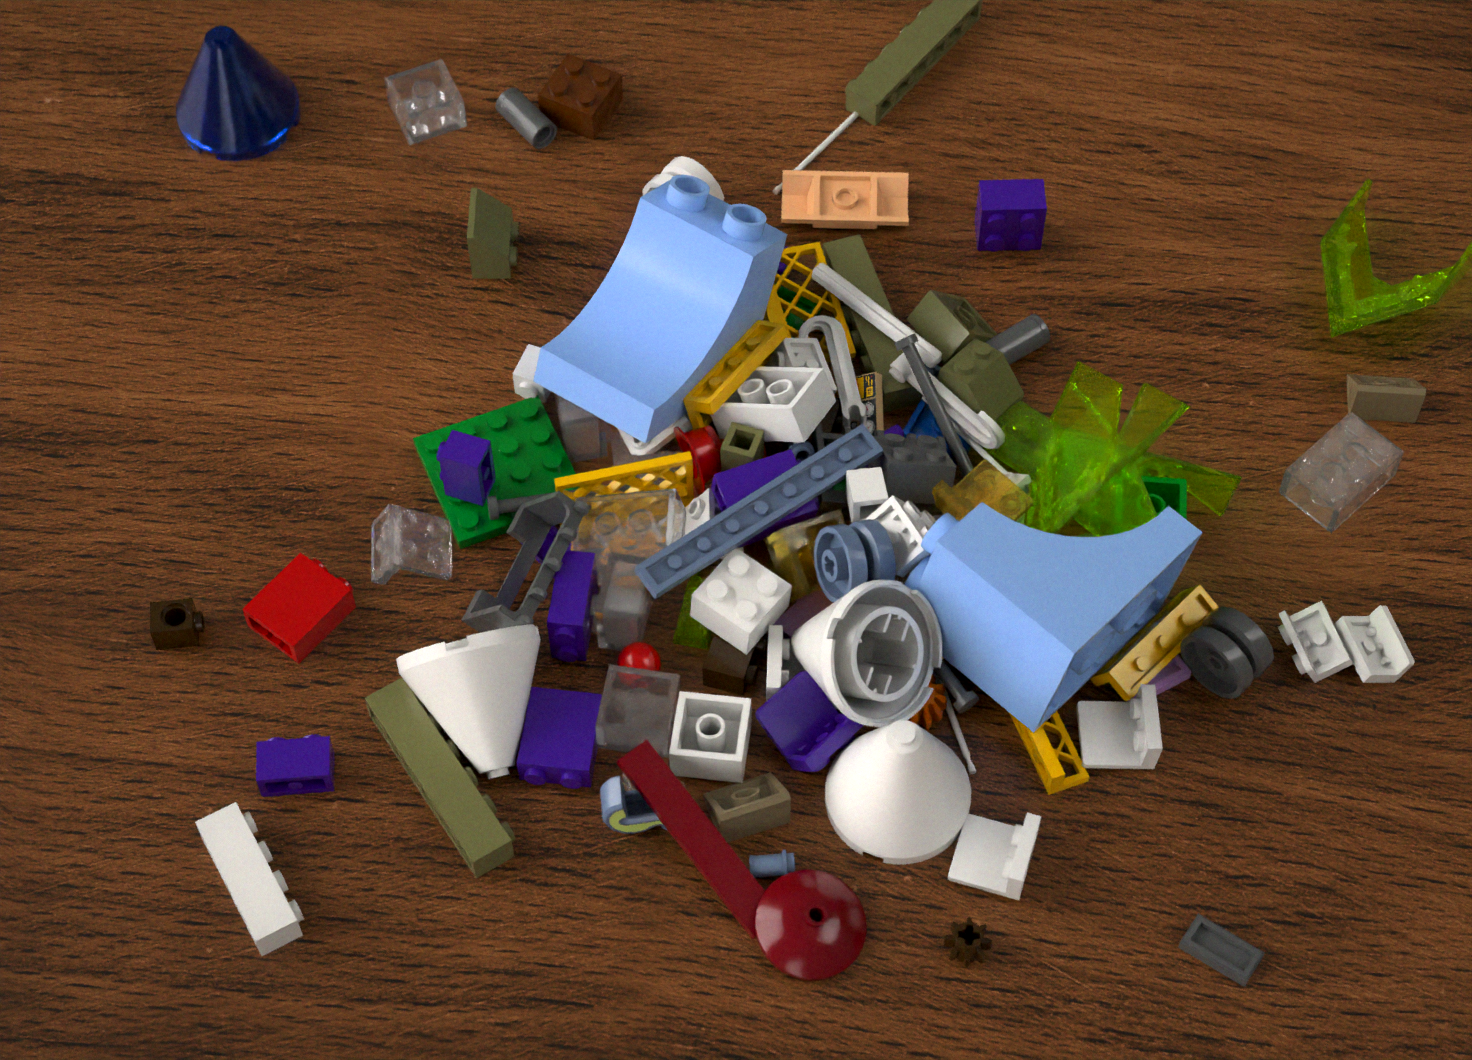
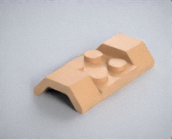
M783 170L781 223L813 224V228L876 229L877 225L909 226V173Z

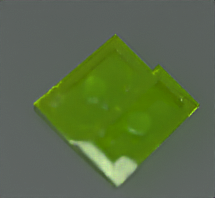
M1020 400L996 421L1005 433V442L998 449L982 448L1020 474H1028L1033 481L1050 468L1055 456L1071 445L1074 434Z

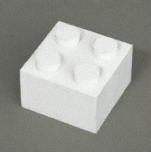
M735 548L692 594L690 616L747 655L769 630V625H773L789 607L792 585Z
M679 692L669 750L670 769L675 776L743 783L752 726L751 698Z

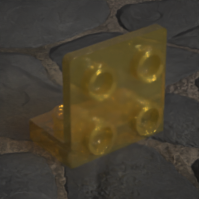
M987 460L981 461L956 486L954 485L951 488L941 480L932 488L936 507L943 514L950 513L958 521L964 518L981 502L1013 521H1017L1033 506V499Z

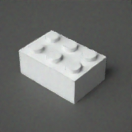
M758 366L728 400L710 416L720 439H725L731 422L763 430L765 442L801 443L809 438L834 405L836 399L824 368Z

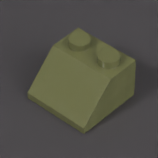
M471 188L467 244L472 278L511 279L512 266H517L518 249L513 247V242L519 241V222L513 221L512 208L479 188Z
M929 290L907 317L908 322L914 327L913 331L942 352L940 362L943 364L951 360L974 338L986 342L997 335L996 331L964 297Z
M976 338L939 370L938 381L976 414L984 411L996 423L1024 396V392L1004 354Z

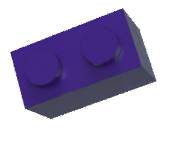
M452 430L447 441H442L439 445L436 457L437 461L440 462V480H443L445 495L484 506L496 481L491 441Z
M311 734L304 738L285 739L274 737L267 741H258L256 745V782L261 796L269 797L335 791L334 749L330 736Z

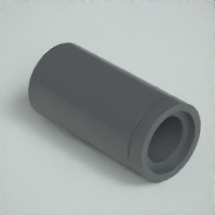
M518 88L507 89L497 99L496 111L535 149H542L553 141L557 134L556 125Z
M1031 314L985 343L1002 352L1008 364L1011 365L1050 341V332L1042 318L1036 314Z

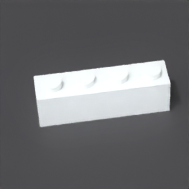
M235 802L196 821L195 823L201 838L261 956L303 936L298 922L304 920V917L295 899L290 902L287 901L283 892L289 889L280 870L272 872L268 865L269 862L273 861V858L264 840L259 843L255 840L253 833L257 832L258 829L249 811L242 814Z

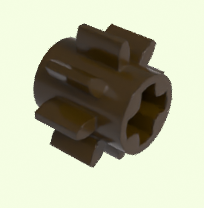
M968 917L967 921L960 925L953 921L951 924L953 935H945L944 946L953 947L950 951L949 960L957 959L963 962L965 968H968L969 963L976 960L984 963L985 953L983 950H990L992 945V939L983 938L986 933V924L979 926L972 922L971 917ZM965 940H970L971 945H965Z

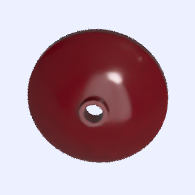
M797 870L775 880L763 893L755 913V934L765 957L781 972L801 980H825L844 972L856 960L866 939V916L855 892L839 878L819 870ZM809 913H818L821 916V921H812Z

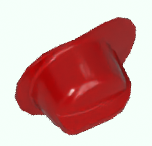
M675 426V437L682 453L691 452L693 459V484L699 496L706 491L705 483L721 470L720 448L722 443L711 426H704L687 432H683L679 427Z

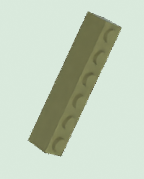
M934 0L928 7H923L918 13L917 18L910 25H905L899 36L892 43H887L882 53L874 61L868 62L864 71L856 79H852L845 89L846 110L851 113L857 112L859 114L858 117L876 126L981 18L982 0Z
M860 234L823 243V254L827 265L894 316ZM839 299L855 350H858L860 354L859 365L862 374L873 372L882 374L883 413L919 404L922 394L909 382H898L889 373V370L892 368L890 364L903 353V350L897 351L894 340Z
M400 678L365 697L369 716L474 876L478 878L513 858L512 842L516 838L512 829L506 821L502 823L498 821L494 815L497 813V809L487 793L484 795L480 794L476 788L479 783L475 774L469 766L462 767L458 761L460 754L451 739L447 741L443 739L440 734L442 732L441 725L431 713L427 715L422 707L424 704L412 689L409 688L404 679Z

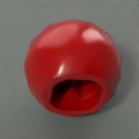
M634 642L626 645L619 653L617 660L619 675L632 686L644 685L653 681L659 675L662 666L660 654L652 645L646 642Z

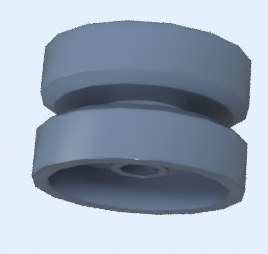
M868 519L856 521L850 525H831L819 531L815 540L814 565L822 591L831 602L834 603L855 587L868 581H895L896 561L893 545L886 529L878 521Z

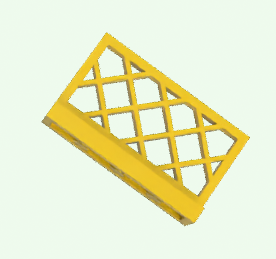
M820 242L784 248L780 262L788 265L782 276L776 273L774 281L777 283L776 285L773 284L763 321L785 324L788 334L786 338H791V336L799 338V331L787 325L786 319L789 314L792 313L807 321L816 316L820 308L823 307L834 313L835 319L841 323L845 331L850 356L855 358L856 350L839 299L827 289L822 297L807 290L806 288L813 279V270L797 262L800 256L814 253L817 261L815 267L821 262L827 265ZM792 268L808 276L802 287L786 278ZM781 285L797 293L791 303L778 297L777 291ZM801 296L817 304L811 314L795 306ZM824 335L819 344L826 362L829 363L831 361L828 348L824 345L826 343Z
M688 451L554 478L556 492L560 491L575 502L584 501L591 506L588 514L583 516L576 530L577 536L575 540L610 533L623 525L636 523L649 525L668 521L672 516L678 514L694 499L693 459L691 452ZM681 466L675 472L669 471L672 467ZM648 473L641 479L635 477L638 474ZM658 478L665 479L659 485L653 484ZM614 480L607 486L601 484L603 481ZM625 484L631 486L625 492L619 490ZM573 487H580L573 493L564 490ZM591 491L598 493L591 499L585 497ZM642 491L648 492L645 494H639Z

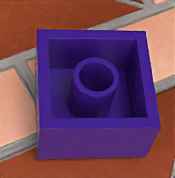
M1044 179L979 180L975 213L977 251L1041 250L1047 212Z

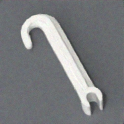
M823 315L808 319L799 330V338H808V334L813 330H821L824 333L842 408L843 426L851 427L850 422L857 420L860 424H864L867 427L866 407L861 402L845 331L841 323L835 318Z
M903 352L890 364L892 368L889 370V373L898 382H909L924 396ZM929 373L950 419L982 447L998 449L1005 442V433L999 425L984 411L976 414Z

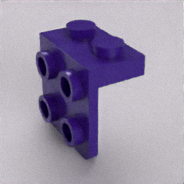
M801 671L757 709L755 713L756 719L793 770L817 772L823 769L830 762L829 757L837 749H842L853 742L855 739L854 734L863 727L862 724L852 721L844 714L838 713L823 690L807 671Z

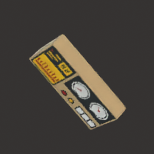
M877 372L856 376L861 402L866 407V428L872 436H874L875 430L884 431L882 374ZM857 420L850 422L852 430L861 425Z

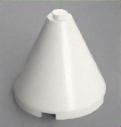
M872 580L855 587L794 631L790 642L791 651L795 658L835 706L852 721L873 727H883L893 722L908 720L913 717L931 696L934 689L928 687L934 668H941L942 663L941 629L932 606L918 590H911L903 585L902 582L893 580Z
M520 625L466 636V639L447 644L444 641L409 652L396 659L400 676L479 774L487 773L488 779L509 775L508 767L515 766L541 641L538 627H535V625Z
M908 720L893 722L855 738L853 742L838 753L832 762L825 784L826 811L831 825L838 836L857 853L863 855V852H866L873 856L884 858L883 863L887 864L918 863L946 850L960 835L971 804L969 777L959 757L941 740Z

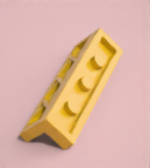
M757 320L685 396L683 402L693 430L708 426L713 421L710 414L713 415L758 366H764L770 360L772 352L788 336L785 324Z
M1200 584L1179 592L1090 680L1096 687L1109 682L1124 701L1131 700L1138 693L1141 684H1148L1181 652L1180 645L1182 640L1193 629L1200 627L1203 620L1213 610L1219 608L1218 605Z
M1057 711L1050 717L1052 723L1046 721L1034 733L1010 714L1048 795L1089 781V775L1082 766V760ZM1044 729L1059 736L1061 742L1057 749L1052 747ZM1058 759L1072 764L1077 774L1065 778V772Z

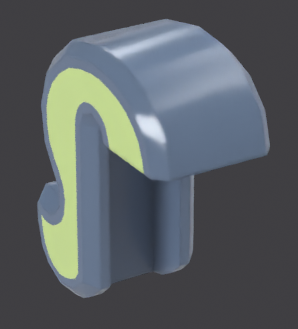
M620 775L611 777L601 786L602 819L611 830L623 834H634L647 831L659 825L667 830L637 790L625 791Z

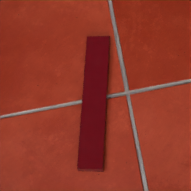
M646 739L618 759L616 764L753 940L756 937L754 925L756 908L765 892Z

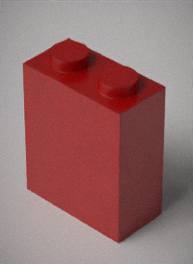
M300 552L242 610L250 629L299 664L356 608L353 596L354 589L346 579L340 576L338 578L334 577L318 559L313 558L311 560Z

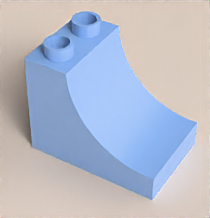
M676 175L666 183L640 197L629 232L607 276L591 300L571 324L553 340L541 347L533 380L535 383L644 443L650 441L687 414L683 402L685 396L757 320L764 319L787 238L786 233L766 223V215L758 208L747 204L730 205L710 195L708 184L690 175Z
M981 502L960 521L950 513H946L932 525L921 542V547L930 555L914 568L904 585L911 590H918L932 606L941 629L942 657L1034 733L1160 611L1203 532L1168 506L1149 522L1119 534L1101 537L1064 536L1037 530L1013 521Z

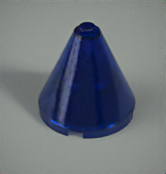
M217 26L206 33L176 105V118L179 130L188 145L200 154L202 150L214 153L216 159L222 161L249 160L272 152L288 140L286 134L293 125L297 127L301 114L299 95L292 80L236 31L227 26Z

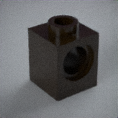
M193 598L150 602V634L156 650L199 646V632H204L205 624L203 612L196 610ZM178 622H183V623L180 624V625L173 626L174 624H176V623H178Z

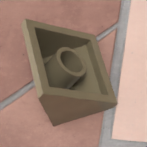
M1347 374L1348 419L1416 422L1426 396V388L1414 378Z
M771 772L745 780L743 783H735L703 794L713 825L727 843L790 823V794Z

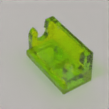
M699 572L689 578L690 581L687 583L673 644L708 649L712 631L690 616L692 594L705 581L704 578L698 576Z

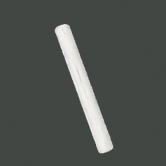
M821 262L813 269L812 278L895 342L915 333L919 341L914 344L926 366L934 368L941 361V351L828 265Z

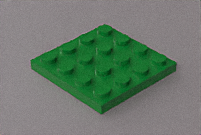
M538 395L535 398L530 397L413 438L415 449L460 549L505 534L517 512L499 514V519L490 520L487 499L484 506L445 495L443 480H440V462L437 461L436 457L439 445L442 441H447L452 430L491 441L496 481L488 496L496 495L497 500L556 492L554 478L576 474ZM573 487V488H568V489H564V490H566V491H568V490H575V489H578V488H580V487Z

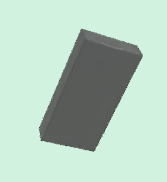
M1200 914L1196 916L1178 946L1181 950L1243 987L1246 986L1265 952Z

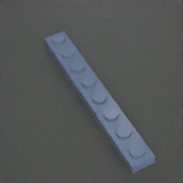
M861 424L635 566L634 572L654 599H656L844 480L847 470L863 468L879 458L883 453V449L864 424Z

